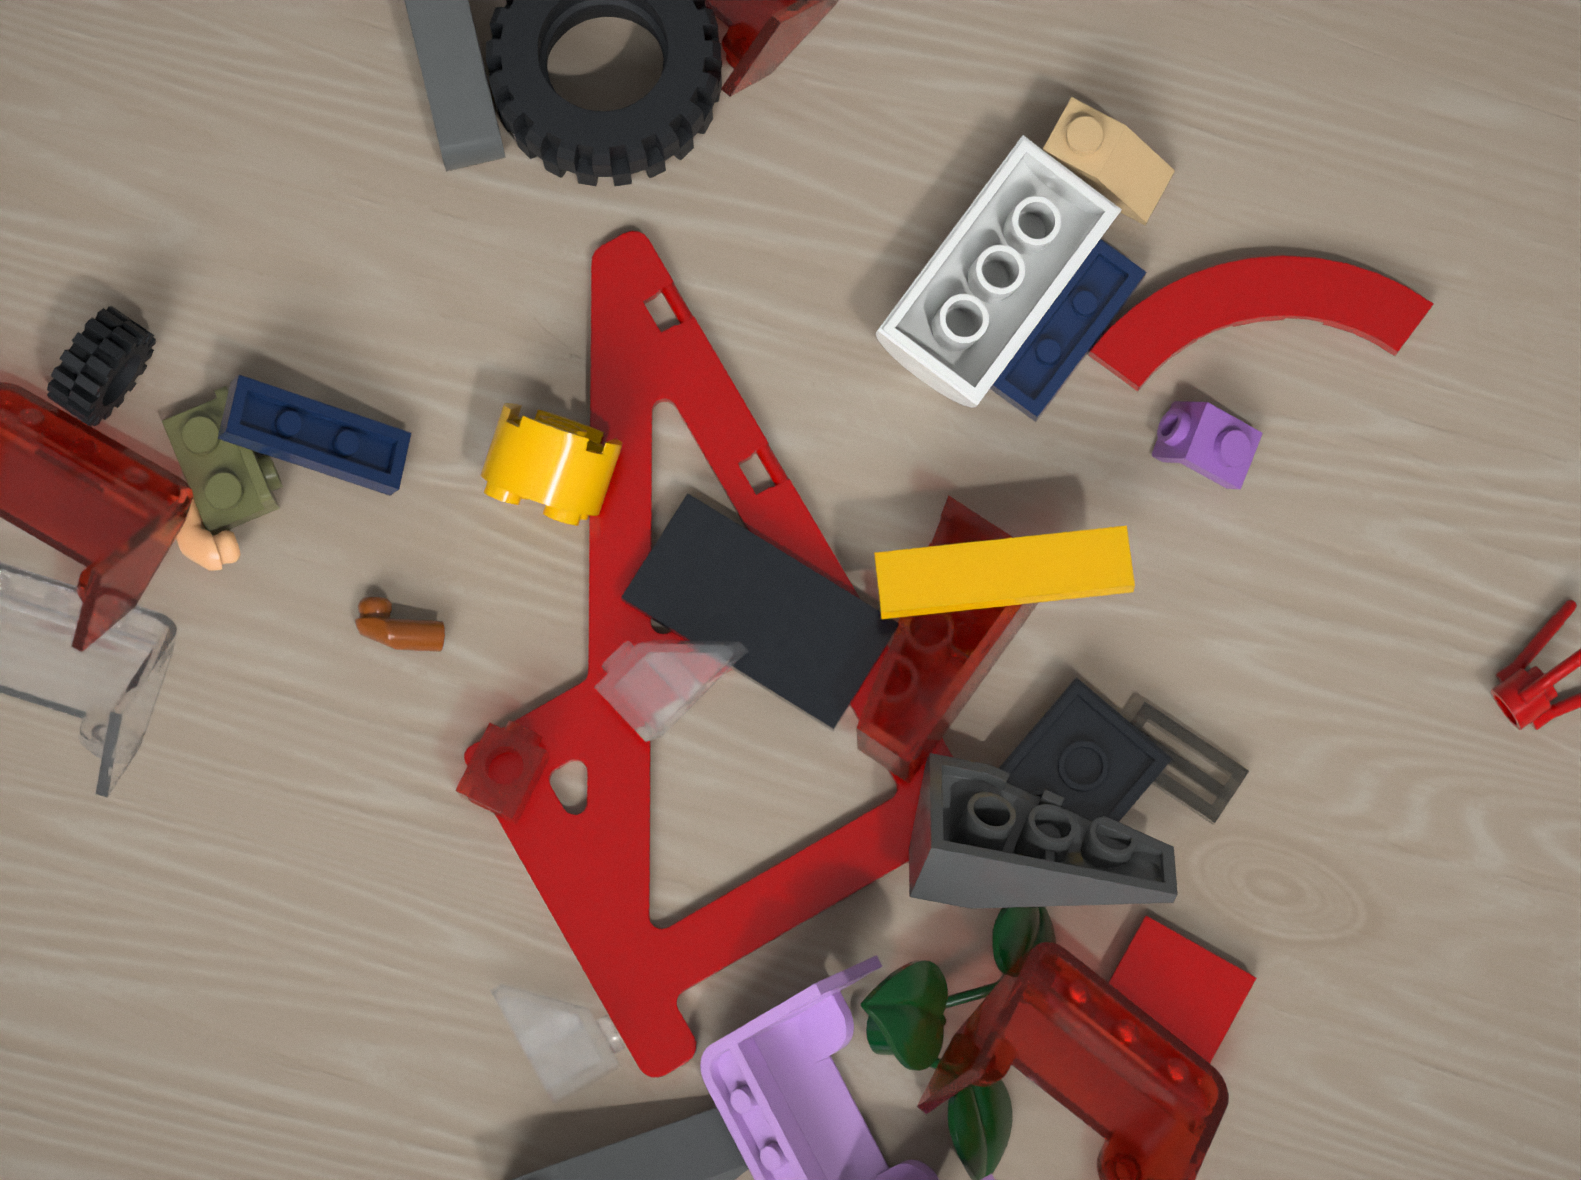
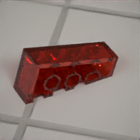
M948 495L941 513L940 522L928 547L1014 537ZM1038 603L900 617L889 651L885 654L856 727L857 749L907 783H910L928 758L929 753L934 750Z

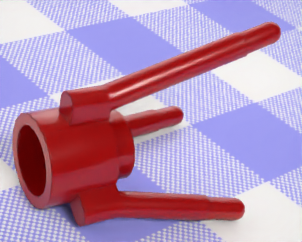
M1574 600L1566 601L1516 659L1495 674L1500 683L1491 689L1492 697L1506 718L1518 730H1522L1529 724L1535 730H1538L1552 719L1581 708V692L1550 704V701L1558 696L1553 685L1581 666V648L1545 674L1537 666H1534L1529 671L1525 670L1576 610L1577 604Z

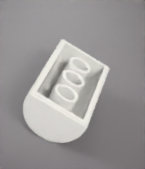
M1023 135L876 332L878 341L894 359L925 384L959 404L967 407H976L1122 209Z

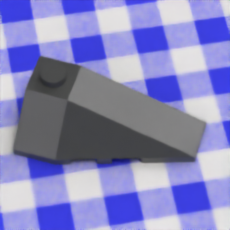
M929 753L925 764L909 846V897L970 909L1174 903L1178 892L1173 846L1106 816L1096 818L1093 821L1061 807L1064 797L1046 789L1042 797H1039L1007 782L1010 773L992 765Z
M716 1107L512 1180H735L749 1168Z

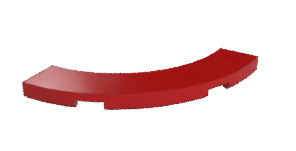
M1284 255L1247 258L1218 264L1189 274L1159 289L1135 305L1112 325L1090 350L1088 356L1138 392L1148 379L1168 360L1188 346L1196 343L1199 339L1230 326L1236 327L1256 322L1279 321L1285 318L1323 322L1322 325L1353 333L1396 356L1434 303L1410 288L1379 273L1348 263L1316 257Z

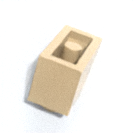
M1073 97L1069 100L1042 149L1122 209L1120 213L1145 226L1175 172L1171 166L1126 125Z

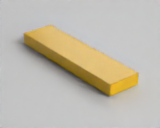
M1127 525L874 552L881 619L1132 593L1135 589Z

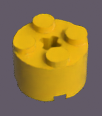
M504 403L480 474L487 481L484 494L514 505H519L521 499H530L545 504L543 515L575 526L579 525L580 519L587 520L589 515H599L623 443L614 438L606 442L604 446L600 444L604 432L539 409L535 419L523 415L518 417L522 405Z

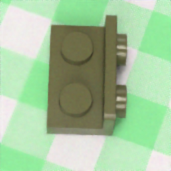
M227 386L214 390L217 396L216 399L162 421L205 528L211 532L212 536L280 509L273 491L283 487L271 456L264 454L258 457L256 451L217 439L229 391Z

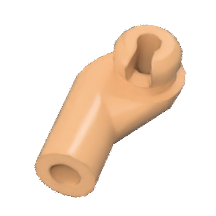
M193 496L181 497L165 505L179 548L188 559L209 571L222 570L223 564H231L239 560L241 554L234 533L224 530L212 536L211 532L205 528Z

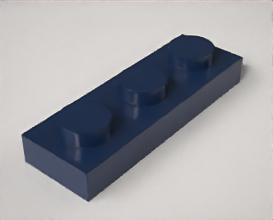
M1100 239L990 389L1037 422L1143 281L1147 272Z
M238 375L230 383L217 439L391 496L400 489L411 432Z

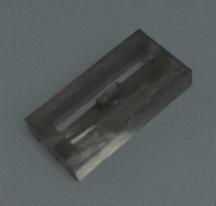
M1144 702L1131 721V724L1172 758L1168 766L1215 796L1216 799L1211 805L1163 772L1159 774L1152 785L1214 825L1249 773V770ZM1146 721L1228 775L1230 778L1225 786L1141 731Z

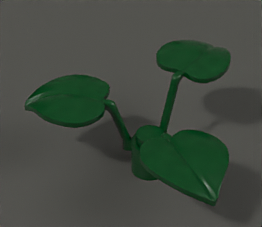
M1008 907L1000 910L992 932L994 959L997 967L1003 973L998 981L948 996L946 979L940 968L931 961L917 960L900 967L888 975L860 1003V1006L869 1015L866 1035L869 1046L874 1053L878 1055H894L909 1070L921 1071L930 1067L953 1076L959 1081L961 1087L952 1092L948 1101V1126L955 1150L972 1180H980L993 1174L997 1168L1011 1134L1013 1122L1012 1105L1007 1088L996 1073L981 1071L973 1078L972 1073L968 1069L938 1058L943 1046L944 1026L947 1022L943 1013L947 1008L1004 993L1011 987H1013L1017 998L1025 1003H1032L1045 993L1054 975L1057 957L1054 927L1046 907Z

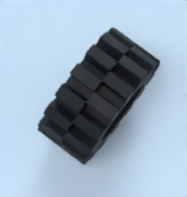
M108 306L107 310L103 308L97 313L95 319L91 318L85 323L82 334L78 332L74 336L71 348L64 350L59 358L62 360V363L55 367L51 374V377L54 379L48 383V398L88 426L99 425L102 419L106 420L111 416L114 406L118 408L124 402V395L128 390L131 392L137 384L135 382L137 376L144 373L147 367L145 362L152 357L154 351L152 347L156 344L155 335L114 307Z

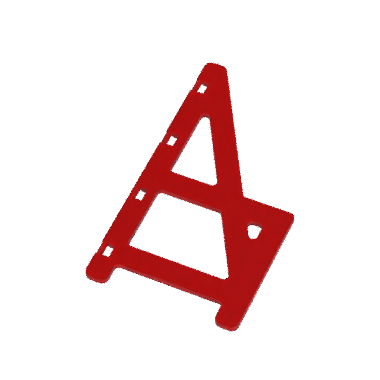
M628 231L595 250L591 263L590 427L604 432L600 444L605 446L606 442L616 438L623 445L600 513L597 516L589 515L588 676L580 684L468 747L464 753V760L637 1066L645 1075L651 1078H660L688 1063L696 1053L697 1044L694 1035L677 1006L679 996L700 982L908 863L909 846L926 760L929 753L953 757L887 645L850 704V707L897 787L895 796L675 924L664 929H658L652 925L650 921L651 720L659 711L733 670L673 632L666 634L655 632L649 617L624 603L621 599L652 550V419L654 407L661 402L673 404L748 531L860 599L790 478H788L766 437L696 318L686 305L650 240L639 231ZM660 293L663 294L680 323L663 332L659 330L645 306L646 303L657 298ZM755 454L759 457L775 487H769L757 495L739 466L750 460ZM573 761H579L587 767V806L582 813L577 815L566 812L550 784L552 774Z

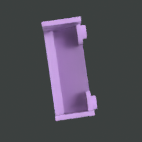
M877 955L811 985L712 1043L703 1052L700 1064L703 1081L754 1180H939L929 1166L917 1160H906L889 1168L831 1057L832 1054L849 1044L854 1032L851 1011L840 991L883 967ZM990 1174V1175H988V1176H986V1177H984V1178H982V1179H980V1180H995V1179H994L993 1175Z

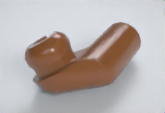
M365 597L360 600L358 604L359 618L355 619L356 628L360 635L395 650L442 651L445 638L443 621L390 618L392 604L387 598Z

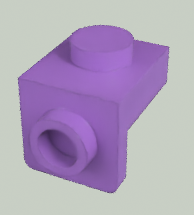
M1175 401L1159 423L1157 429L1158 439L1152 451V457L1161 462L1181 463L1226 489H1241L1263 433L1209 402Z

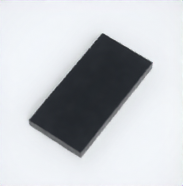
M690 494L686 495L621 597L624 603L831 731H834L900 624L892 618L881 619V612Z

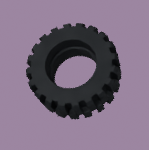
M506 0L505 7H495L489 24L492 39L486 42V62L489 70L488 78L499 117L506 131L514 134L518 147L530 159L537 156L542 159L546 171L560 178L565 175L566 171L575 173L578 184L596 186L598 177H613L614 187L632 184L631 174L646 170L648 177L652 178L665 172V161L674 155L677 159L682 160L694 149V136L697 133H706L713 120V105L719 102L722 88V54L718 24L713 9L706 7L705 0ZM601 17L622 18L642 26L657 39L663 54L662 74L651 91L637 102L611 111L588 110L569 103L556 93L548 76V57L556 42L574 26L584 21Z

